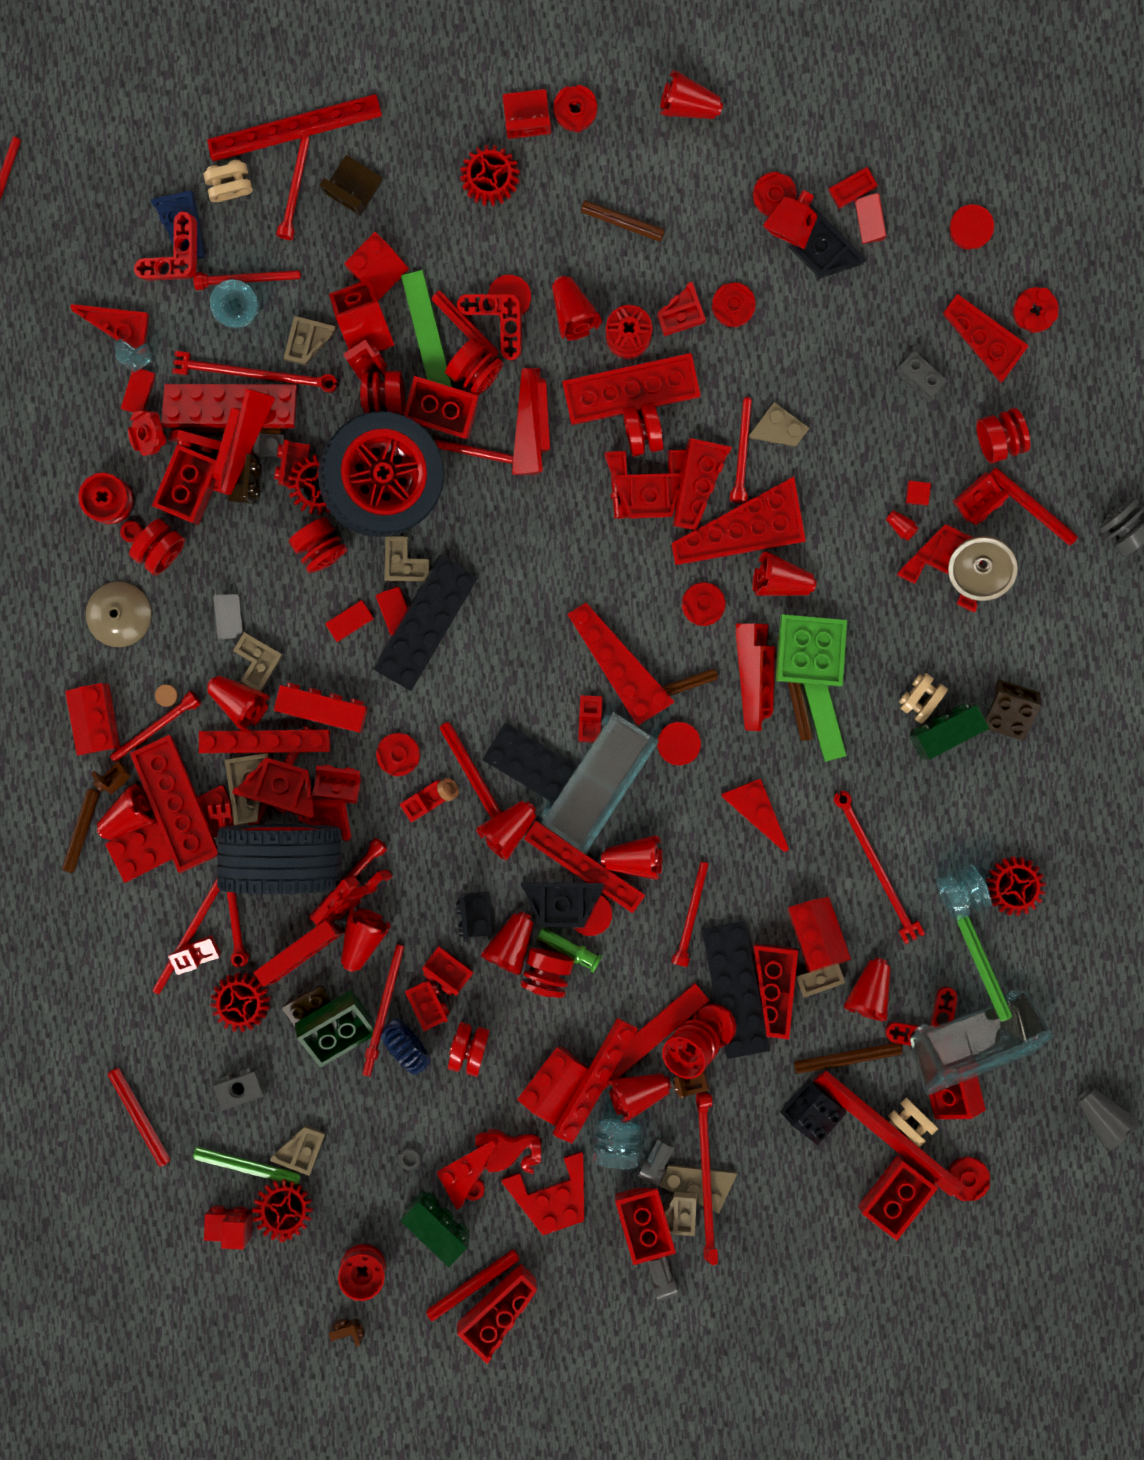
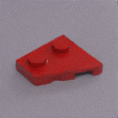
M689 282L679 295L670 300L669 305L664 306L657 313V319L664 337L706 323L692 282Z

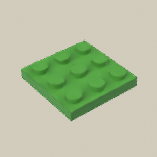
M780 615L776 681L842 687L847 620Z

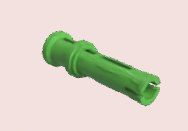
M545 927L542 928L537 937V940L574 959L575 964L580 963L589 968L592 973H594L602 958V955L599 954L597 956L586 950L584 945L579 947Z

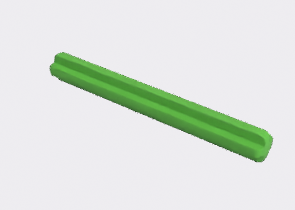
M965 915L958 918L959 928L1001 1021L1010 1019L1012 1013L970 917Z
M196 1147L193 1158L198 1161L278 1182L285 1179L286 1184L292 1181L294 1186H297L300 1180V1174L297 1172L201 1147Z

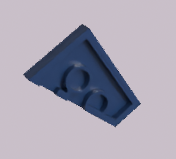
M190 190L150 199L169 234L173 246L175 216L179 212H187L196 218L197 259L205 258L194 192ZM186 219V222H183L182 226L185 227V224H187L189 220ZM188 239L182 242V251H186L189 248L190 243Z

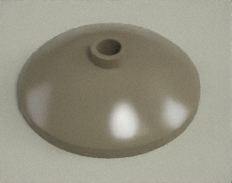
M980 536L968 539L955 549L950 558L949 577L953 586L959 593L973 600L985 601L1002 596L1012 587L1017 577L1018 565L1014 552L1003 541L993 537ZM984 560L987 564L983 566L979 562Z
M111 582L101 586L92 594L86 607V622L90 632L97 640L112 647H127L137 643L147 633L152 620V609L146 595L138 587L126 582ZM113 610L118 611V615L115 618L112 617Z

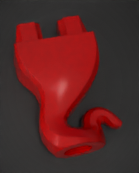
M488 1129V1132L475 1135L476 1147H481L495 1138L499 1141L495 1152L485 1164V1169H488V1172H499L507 1169L526 1148L531 1149V1154L522 1159L521 1168L525 1172L533 1174L534 1169L529 1166L541 1163V1138L535 1134L529 1133L512 1137L501 1130Z

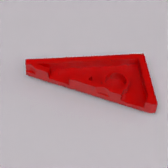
M75 304L70 305V309L74 313L138 355L145 357L149 322L148 313Z
M182 430L170 431L168 441L177 442L178 445L191 448V446L198 447L199 451L212 454L213 451L219 452L221 445L220 441Z
M760 778L721 794L724 800L782 851L786 852L789 850Z
M313 799L314 819L295 814L298 816V820L309 825L337 826L341 830L343 840L349 841L351 838L345 800ZM276 808V810L282 813L286 812V810Z
M497 1138L436 1172L456 1210L465 1204L464 1201L484 1171L485 1164L495 1152L499 1142Z

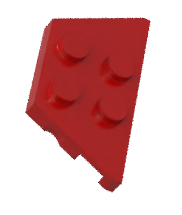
M266 757L258 765V768L248 774L246 779L232 791V794L311 819L315 818L310 775L306 769Z

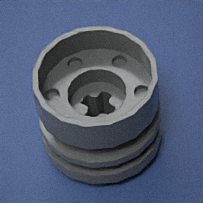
M1132 498L1115 508L1098 528L1101 533L1111 529L1106 535L1108 540L1117 535L1120 537L1114 544V547L1123 557L1133 553L1144 544V518H1139L1144 512V506H1140L1133 511L1139 504L1136 498Z

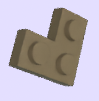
M385 537V581L424 582L430 571V560L408 559V537Z
M246 632L242 634L233 650L252 662L241 682L259 691L264 689L283 656L280 652Z
M839 964L813 973L805 972L796 976L803 998L845 984Z

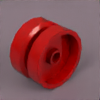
M654 402L642 404V419L639 418L638 411L634 406L623 408L625 429L632 457L644 454V440H646L648 448L652 453L662 451V428Z
M97 473L86 478L80 486L78 494L79 505L83 512L91 519L108 525L119 524L126 520L133 511L135 503L134 494L130 486L122 479L108 473Z
M156 519L135 539L130 548L129 556L139 564L145 562V569L152 575L157 576L165 571L179 555L185 544V538L176 531L170 532L169 525L161 519Z
M460 1022L457 1033L452 1040L448 1070L459 1072L462 1069L464 1059L468 1060L465 1070L466 1074L478 1077L490 1029L479 1026L476 1029L474 1039H470L471 1024Z

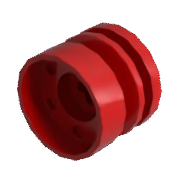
M625 305L615 309L608 317L605 330L606 344L617 357L634 359L644 354L647 350L653 330L652 322L647 312L638 306ZM625 327H633V333H625Z
M471 338L454 355L445 370V374L455 383H459L466 378L462 388L465 391L470 390L469 393L479 396L493 384L504 363L499 358L494 361L495 355L493 353L482 358L486 350L485 346L475 338Z
M386 371L384 382H381L378 372L373 373V382H371L369 372L362 373L360 400L364 413H371L373 409L376 412L383 411V408H386L387 412L400 413L403 416L405 411V393L402 371Z
M1016 407L1009 409L1007 412H1000L998 419L995 415H990L977 420L976 431L984 457L990 464L1007 459L1008 453L1014 457L1019 453L1023 454L1030 450L1028 427L1022 413Z
M327 517L311 522L288 540L297 555L307 552L301 562L304 565L308 564L306 570L309 574L331 566L348 550L345 544L338 545L342 541L341 537L337 536L329 539L334 533L335 528Z
M530 948L526 963L534 967L535 970H525L523 975L530 979H522L520 985L540 996L564 998L566 991L560 987H567L568 982L560 978V975H571L575 960L553 951Z
M696 1019L687 1020L666 1041L662 1050V1057L665 1065L672 1073L681 1078L693 1079L701 1075L708 1064L716 1057L720 1048V1041L717 1033L707 1023Z
M361 1243L352 1246L345 1252L340 1263L338 1283L340 1289L347 1297L352 1300L365 1301L372 1299L380 1292L384 1285L386 1270L385 1258L381 1251L371 1244ZM364 1266L367 1267L366 1271H365V1270H362L361 1272L359 1271V1267H361V1268H363Z

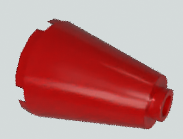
M671 71L669 77H672V81L665 84L660 108L663 110L659 112L660 115L714 119L716 115L720 116L723 108L720 96L681 72Z
M564 275L556 278L552 285L561 338L564 339L566 337L567 341H573L590 335L589 330L593 327L597 330L602 323L600 314L571 277Z
M763 552L759 557L758 562H761L759 569L755 568L752 581V589L756 592L755 595L804 596L814 592L817 581L812 573L769 552Z
M223 676L213 677L208 682V694L243 732L249 731L250 729L247 727L251 724L256 726L268 709L266 700L270 701V697L262 691Z
M134 784L121 794L97 823V833L100 837L112 840L157 821L144 788Z
M520 801L478 826L476 832L481 839L485 836L486 845L497 856L507 861L536 818L534 813L536 808L529 801L526 803Z
M653 835L607 847L605 852L601 853V864L605 865L607 870L653 880L660 879L661 877L658 874H662V849L657 848V843H661L660 837Z
M354 908L349 911L341 955V963L344 969L350 972L361 970L389 932L391 925L388 920L385 924L381 921L383 916L364 908H359L358 912H354Z
M521 911L519 914L514 913L482 951L481 957L508 972L520 975L533 927V922L530 921L531 916Z
M877 957L874 960H869L846 999L844 1009L852 1013L856 1011L866 1018L886 1022L891 967L887 965L888 961Z
M662 1073L617 1078L608 1081V1086L612 1085V1091H609L612 1105L617 1116L622 1114L623 1119H621V1122L623 1123L630 1121L667 1096L669 1089L672 1088L668 1076L664 1077Z

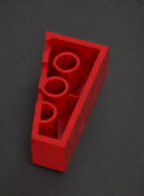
M754 943L767 1037L789 1040L798 948Z
M520 1264L457 1322V1335L487 1365L492 1359L495 1350L502 1344L507 1332L514 1326L519 1314L523 1312L536 1293V1278Z

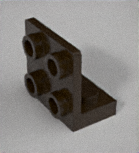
M346 155L330 181L323 178L319 186L325 195L361 216L383 179L375 172Z
M246 454L244 468L231 495H228L229 502L256 504V499L260 498V485H257V480L262 474V464L252 454Z
M998 679L995 684V699L985 718L990 728L988 730L1022 741L1025 740L1042 706L1040 692Z

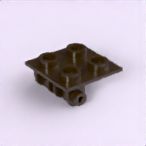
M322 985L316 986L315 989L309 992H305L304 995H299L297 999L291 1002L288 1001L281 1009L295 1027L297 1021L331 1001L326 995L325 987Z

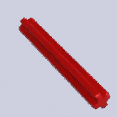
M994 468L989 473L1003 491L1065 543L1071 546L1077 540L1078 536L998 468Z
M446 722L439 727L440 731L490 818L500 814L501 811L451 723Z
M119 1068L109 1071L107 1075L158 1166L166 1165L169 1163L170 1157Z
M515 1250L509 1251L427 1309V1317L431 1321L436 1320L519 1261L517 1252Z

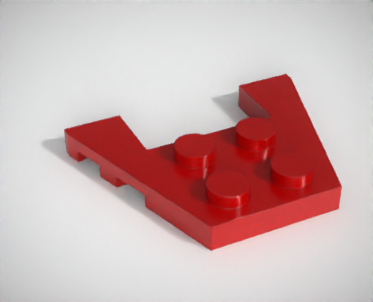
M686 450L667 451L668 474L627 475L626 451L604 453L628 519L673 517Z
M943 525L897 572L896 576L915 584L925 564L949 575V562L953 552L960 544L973 537L951 526ZM960 594L956 605L974 613L977 609V600Z
M389 870L379 871L361 887H357L359 882L355 877L343 879L324 904L318 907L316 914L311 919L316 925L321 924L325 920L332 922L340 920L352 908L361 903L360 899L364 895L375 892L378 889L377 885L382 880L387 882L393 877Z
M583 1151L564 1157L570 1179L537 1191L527 1193L521 1172L501 1179L502 1184L542 1235L584 1222Z

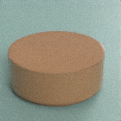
M162 685L155 692V699L161 706H173L179 698L177 689L172 685Z
M450 778L443 779L437 785L439 795L446 801L455 799L459 794L457 784Z

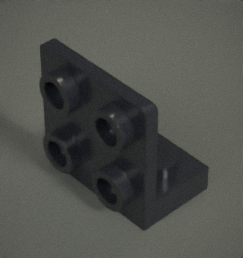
M489 891L463 893L460 899L456 901L457 915L461 914L462 921L458 923L459 937H463L464 942H468L471 937L493 935Z
M808 1080L780 1111L794 1128L816 1145H819L846 1115V1112L828 1098L811 1080Z

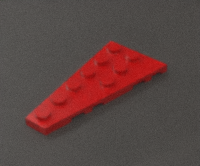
M794 476L671 543L675 566L806 542Z

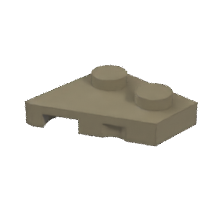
M294 316L283 359L306 366L336 332V326Z
M774 402L748 438L796 447L809 428Z
M305 1125L271 1157L270 1161L310 1176L326 1132Z
M674 1192L665 1206L664 1212L671 1235L695 1236L697 1193Z

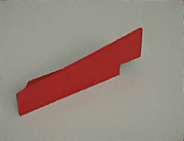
M523 368L521 370L512 474L537 475L543 472L541 453L550 450L547 388L545 379L540 378V368Z
M246 388L241 409L231 407L213 470V478H215L214 491L231 495L244 468L246 454L251 453L275 401L274 396Z
M736 624V643L744 727L746 731H761L763 720L770 718L773 713L775 646H766L769 624Z

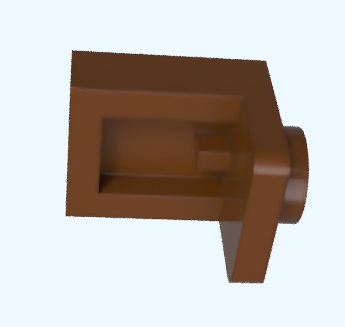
M119 761L103 776L96 771L91 773L94 779V786L101 792L105 790L111 795L131 777L125 766Z
M705 1070L701 1075L693 1079H685L677 1075L674 1077L673 1087L679 1098L710 1090Z
M357 1318L348 1321L346 1319L337 1320L329 1330L331 1341L352 1335L356 1347L361 1346L363 1337H365L362 1324H358Z

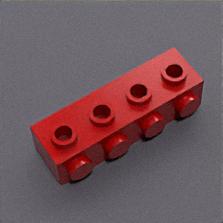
M287 682L286 686L280 685L274 711L359 733L363 732L369 708L363 706L364 701L352 698L350 702L343 701V696L330 693L329 697L321 695V690L308 688V691L299 689L300 685Z

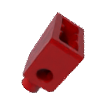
M803 190L797 201L789 197L783 198L765 221L763 227L771 235L804 249L817 219V214L809 207L814 196Z

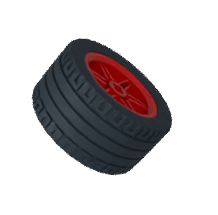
M391 411L367 412L343 424L327 443L321 455L318 468L320 494L332 516L334 515L336 520L341 522L343 526L348 527L349 530L370 537H388L400 534L423 521L437 504L441 496V490H443L444 462L441 460L440 449L436 446L435 440L433 441L431 438V434H428L427 430L420 426L421 424L414 422V419H409L406 415L402 416L400 413H392ZM374 448L380 450V455L378 457H375L372 454V450ZM398 455L402 458L400 464L393 462L394 456ZM357 463L363 465L364 469L362 472L356 470L355 466ZM380 468H382L383 471L387 472V475L384 477V479H382L381 476H377V473L380 471ZM400 478L406 479L407 484L405 486L399 484L398 480ZM361 486H367L369 489L367 494L361 492ZM383 493H388L390 495L389 501H384L382 499Z
M256 824L220 827L218 830L219 842H217V886L221 891L246 894H302L333 891L341 882V864H339L341 863V842L339 841L341 840V830L337 826L308 824Z

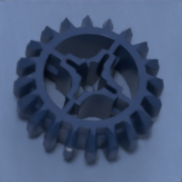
M394 1018L391 1022L389 1021L384 1025L381 1039L396 1061L411 1074L417 1075L423 1072L430 1064L431 1058L419 1038L401 1020Z

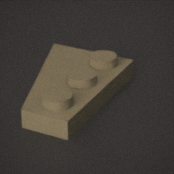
M269 753L225 760L234 825L258 821L261 803L234 795L232 791L246 779L248 774L256 770L266 757L269 758Z
M668 1164L659 1186L673 1193H697L696 1203L704 1206L702 1169ZM710 1169L713 1211L720 1213L737 1176V1172Z

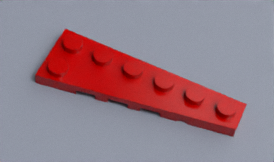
M587 603L567 614L637 726L674 704L673 699Z

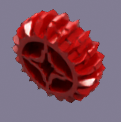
M485 145V151H481L477 147L476 155L472 152L469 153L471 160L464 159L463 163L466 167H461L460 169L461 173L464 174L460 176V180L464 183L462 185L463 190L468 191L467 196L469 198L475 196V203L482 199L483 206H486L487 202L491 201V205L494 207L495 200H499V203L503 204V196L510 199V192H516L514 185L519 184L517 176L520 175L519 169H515L518 165L517 161H512L513 156L511 153L505 156L506 150L504 148L498 152L496 145L493 146L492 150H489V146ZM488 160L497 161L502 165H491ZM481 163V172L472 179L474 169ZM486 168L489 173L493 174L494 183L491 179H488ZM508 172L506 182L499 188L498 180L503 177V174ZM477 186H489L492 191H485Z
M313 455V462H310L308 457H304L306 465L298 461L296 464L299 470L296 468L291 469V472L296 476H288L287 478L289 481L294 482V484L287 485V489H294L295 491L290 493L289 497L297 496L298 499L295 500L294 505H298L301 501L303 503L301 511H304L308 506L310 507L309 514L311 515L314 512V508L317 509L318 515H322V508L328 514L330 510L327 509L326 503H317L321 491L320 488L315 494V486L311 485L312 481L315 482L318 479V469L314 478L300 477L309 468H319L317 455ZM299 484L310 490V501L302 495Z
M1011 856L1009 861L1003 858V866L996 862L994 866L997 871L992 869L988 871L993 877L985 878V881L991 883V885L985 886V890L992 891L987 895L988 899H994L991 905L994 907L998 906V911L1000 912L1006 909V914L1010 916L1013 911L1016 916H1020L1021 910L1024 914H1028V907L1035 910L1037 907L1034 902H1042V899L1038 898L1039 894H1046L1045 891L1040 890V887L1046 886V882L1039 881L1044 877L1043 873H1037L1040 868L1036 865L1032 867L1033 861L1028 860L1025 862L1024 857H1019L1017 860L1016 857ZM1021 868L1026 871L1029 877L1018 878L1012 869ZM1005 874L1006 883L999 889L1000 880ZM1013 882L1020 883L1018 890L1011 888ZM1031 886V891L1028 897L1026 898L1025 890L1027 887ZM1013 894L1018 903H1007L1002 898V895Z
M240 972L235 973L234 977L229 974L226 976L227 981L221 979L219 981L221 986L214 987L215 992L218 994L211 995V998L216 1000V1002L211 1003L210 1007L217 1008V1010L212 1014L213 1016L220 1015L217 1023H221L224 1020L226 1022L224 1024L225 1029L232 1025L233 1032L238 1029V1026L241 1032H245L247 1027L252 1030L254 1029V1023L260 1025L262 1023L260 1018L265 1019L267 1017L264 1011L269 1010L270 1006L264 1004V1002L270 1001L271 998L269 996L264 997L263 994L269 990L268 988L261 990L262 984L260 982L258 984L255 983L257 979L255 975L248 980L249 973L247 972L244 973L243 977H241ZM237 985L249 988L252 993H244ZM230 987L232 999L230 1003L224 1005V996ZM249 998L247 1001H245V1003H244L243 1005H242V1004H239V1005L236 1004V1005L232 1006L234 1003H236V1001H237L238 999H239V1000H245V999ZM256 999L257 1008L251 1017L249 1003ZM236 1011L244 1019L235 1018L228 1012Z
M282 1179L280 1186H278L277 1181H273V1189L269 1185H265L264 1188L267 1193L258 1192V1195L262 1197L261 1201L254 1199V1203L259 1204V1208H253L252 1212L259 1213V1216L254 1217L253 1221L261 1220V1223L256 1228L260 1230L265 1227L262 1233L264 1236H267L271 1231V1240H274L277 1234H279V1241L284 1240V1234L291 1240L293 1239L292 1231L299 1236L301 1233L298 1227L307 1228L306 1224L302 1222L303 1220H311V1217L305 1216L306 1212L313 1211V1208H306V1204H310L312 1200L303 1199L307 1196L308 1192L303 1191L299 1193L302 1189L300 1184L293 1189L294 1182L292 1181L288 1184V1187L286 1186L285 1179ZM285 1191L284 1196H282L278 1203L267 1202L273 1194ZM291 1194L297 1198L300 1212L291 1208ZM285 1204V1208L288 1209L287 1211L292 1212V1214L283 1213L280 1217L278 1215L280 1212H277V1209L272 1208V1206L282 1207ZM265 1208L273 1211L275 1215L273 1227L266 1220ZM287 1217L297 1218L290 1227L280 1229L281 1224H283Z

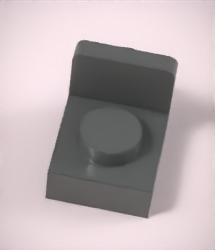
M259 433L252 451L258 457H277L278 445L283 444L285 435Z

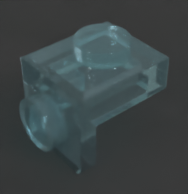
M122 339L114 342L117 361L132 371L136 372L151 362L150 350L147 344L144 343L134 349Z

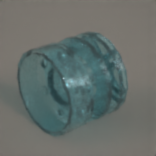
M230 279L222 281L214 288L210 297L212 314L221 324L228 328H245L258 315L259 303L256 294L249 285L240 280ZM238 299L241 308H236L235 311H232L229 303L235 302Z
M972 864L965 867L966 873L961 868L957 870L958 881L950 873L936 879L937 888L951 917L956 922L970 916L969 905L976 912L982 910L981 905L986 909L992 906L988 887L983 877Z
M621 1119L597 1121L596 1130L598 1132H596L595 1138L602 1143L594 1145L593 1162L604 1167L616 1169L638 1167L640 1149L632 1145L641 1143L639 1135L642 1134V1126L631 1121L623 1123Z

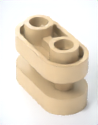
M232 160L228 165L220 167L214 165L207 168L203 175L205 183L213 185L208 190L211 202H222L252 193L251 181L243 179L249 174L246 163L240 160Z
M927 673L923 676L919 674L912 683L914 688L911 692H905L899 700V703H901L900 709L905 713H909L912 709L917 712L914 719L920 724L924 723L948 690L941 683L936 688L932 686L931 683L934 678ZM924 692H927L930 696L923 705L919 704V699Z
M906 1097L900 1103L905 1109L900 1114L893 1110L888 1115L891 1119L889 1123L897 1130L901 1129L909 1140L918 1147H921L926 1142L922 1135L926 1131L933 1135L938 1128ZM911 1115L920 1123L916 1129L906 1121Z

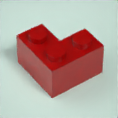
M221 1205L212 1206L205 1213L204 1241H220L221 1249L243 1250L252 1237V1210H247V1207L243 1206L234 1207V1209H225V1206Z

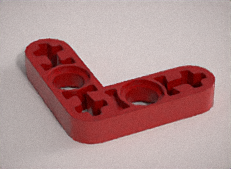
M179 212L174 218L173 257L139 259L134 265L136 276L146 281L192 278L197 270L196 218L187 212ZM186 219L189 220V222L185 224V227L182 226V223L186 222ZM188 239L190 243L189 248L186 251H182L181 244L184 240ZM164 263H168L169 271L163 275L161 267ZM186 264L188 265V268H186L184 271L177 269L176 267H185ZM146 266L154 268V271L146 270L145 273L142 272V270L145 269Z
M466 294L459 297L457 308L462 314L500 315L501 354L507 360L519 358L522 354V303L520 298L513 294ZM477 297H479L478 305L480 312H477L478 307H469V311H467L466 307H463L462 304L467 301V298H469V302H478ZM487 298H491L495 302V308L492 311H487L484 308V301ZM510 298H512L513 302H516V307L512 308V314H517V318H505V314H510V308L506 307V302H509ZM509 321H514L517 325V330L513 334H509L505 328ZM517 336V341L512 340L513 347L517 348V352L510 356V352H506V348L510 347V340L506 341V337L512 338Z
M948 986L941 987L937 991L930 1028L896 1021L890 1022L885 1027L886 1037L894 1043L936 1051L945 1050L949 1045L957 1005L956 992ZM947 991L952 996V999H948L946 1003L947 1007H951L950 1011L945 1008H939V1005L944 1007L945 1000L941 996L945 995ZM940 1013H947L948 1021L945 1024L937 1022V1016ZM895 1026H898L899 1031L906 1032V1028H909L906 1033L907 1040H904L905 1036L900 1034L893 1038L890 1030H894ZM935 1027L946 1029V1032L941 1030V1038L944 1039V1042H940L939 1046L933 1041L939 1035V1031L935 1030ZM915 1030H920L923 1034L922 1039L918 1042H914L911 1039V1034Z

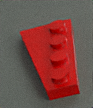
M958 294L943 312L945 318L1000 383L1004 381L1029 346Z
M693 438L688 439L673 526L690 530L697 529L707 506L706 502L710 493L714 490L716 479L719 473H721L724 467L723 463L732 447Z

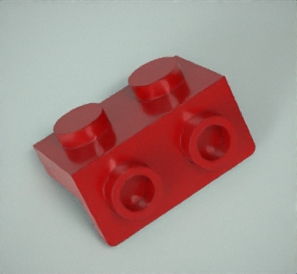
M284 439L283 444L278 445L277 457L281 458L280 466L275 467L274 479L278 480L277 485L287 487L289 484H294V482L289 481L287 478L288 476H296L291 472V469L296 468L299 470L296 464L298 461L306 465L304 457H309L310 445L290 442ZM307 470L301 474V478H306ZM299 484V488L304 489L305 486Z
M985 472L954 499L953 503L966 521L977 525L985 521L992 511L1001 507L1009 495L999 488L991 474Z
M331 765L316 766L313 799L345 800L346 803L357 804L361 784L360 771L349 767L341 769Z
M440 945L422 967L423 975L432 982L436 980L442 985L441 989L449 995L453 993L456 996L474 973V971Z
M426 980L405 990L423 1031L448 1021L446 1016L450 1013L445 1003L440 1004L437 998L440 992L435 982L430 984V981Z

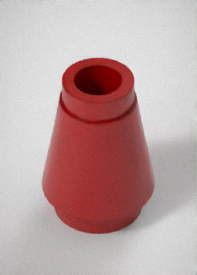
M895 510L886 518V521L902 540L909 541L919 530V527L916 525L917 522Z

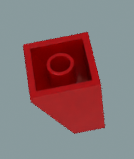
M371 279L329 293L336 320L349 350L365 339L370 347L375 345L378 351H384L394 346Z

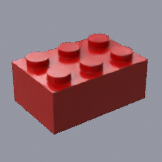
M177 444L152 506L199 526L213 492L215 483L213 470L216 460Z
M897 1155L860 1202L858 1208L865 1217L897 1241L938 1188L928 1177Z

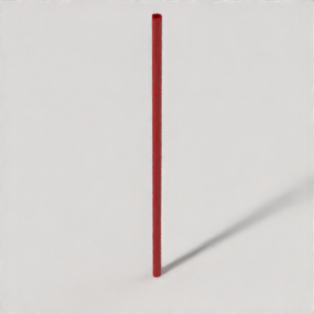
M305 725L302 730H313V729ZM290 752L283 763L292 765L299 752ZM261 803L258 821L248 823V825L258 824L269 805ZM217 879L176 950L188 945L220 891L217 886ZM170 960L152 989L156 994L160 995L174 971Z

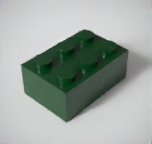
M962 703L952 708L953 713H943L933 718L934 723L930 725L922 724L914 728V733L909 735L920 758L931 760L990 729L977 705H969V703Z
M352 990L295 1023L298 1041L320 1068L371 1039L375 1027L374 1019Z
M422 1190L405 1208L400 1222L449 1268L467 1249L470 1239L469 1230L463 1223L458 1224L453 1219V1214L444 1207L442 1209L437 1204L438 1200L432 1193H426Z

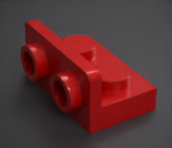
M366 339L343 354L360 381H362L363 372H369L370 376H372L377 370H380L385 378V368L388 366L375 345L370 347Z

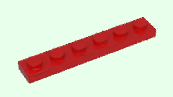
M330 730L199 731V753L330 752Z
M535 821L524 837V840L587 883H605L602 893L631 913L636 910L645 896L644 893L610 870H607L597 861L538 821Z
M617 1018L552 1132L555 1137L573 1144L638 1030L637 1027Z

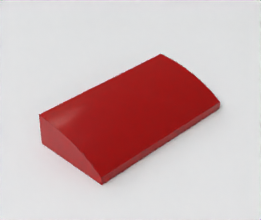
M325 920L253 973L263 987L275 984L344 934V931L334 922Z

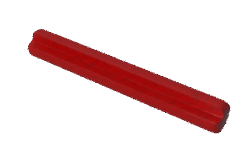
M439 290L433 295L432 301L469 339L475 338L485 346V356L493 353L495 357L498 355L499 351L458 310L442 291Z

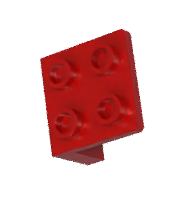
M545 89L503 94L507 139L551 134Z

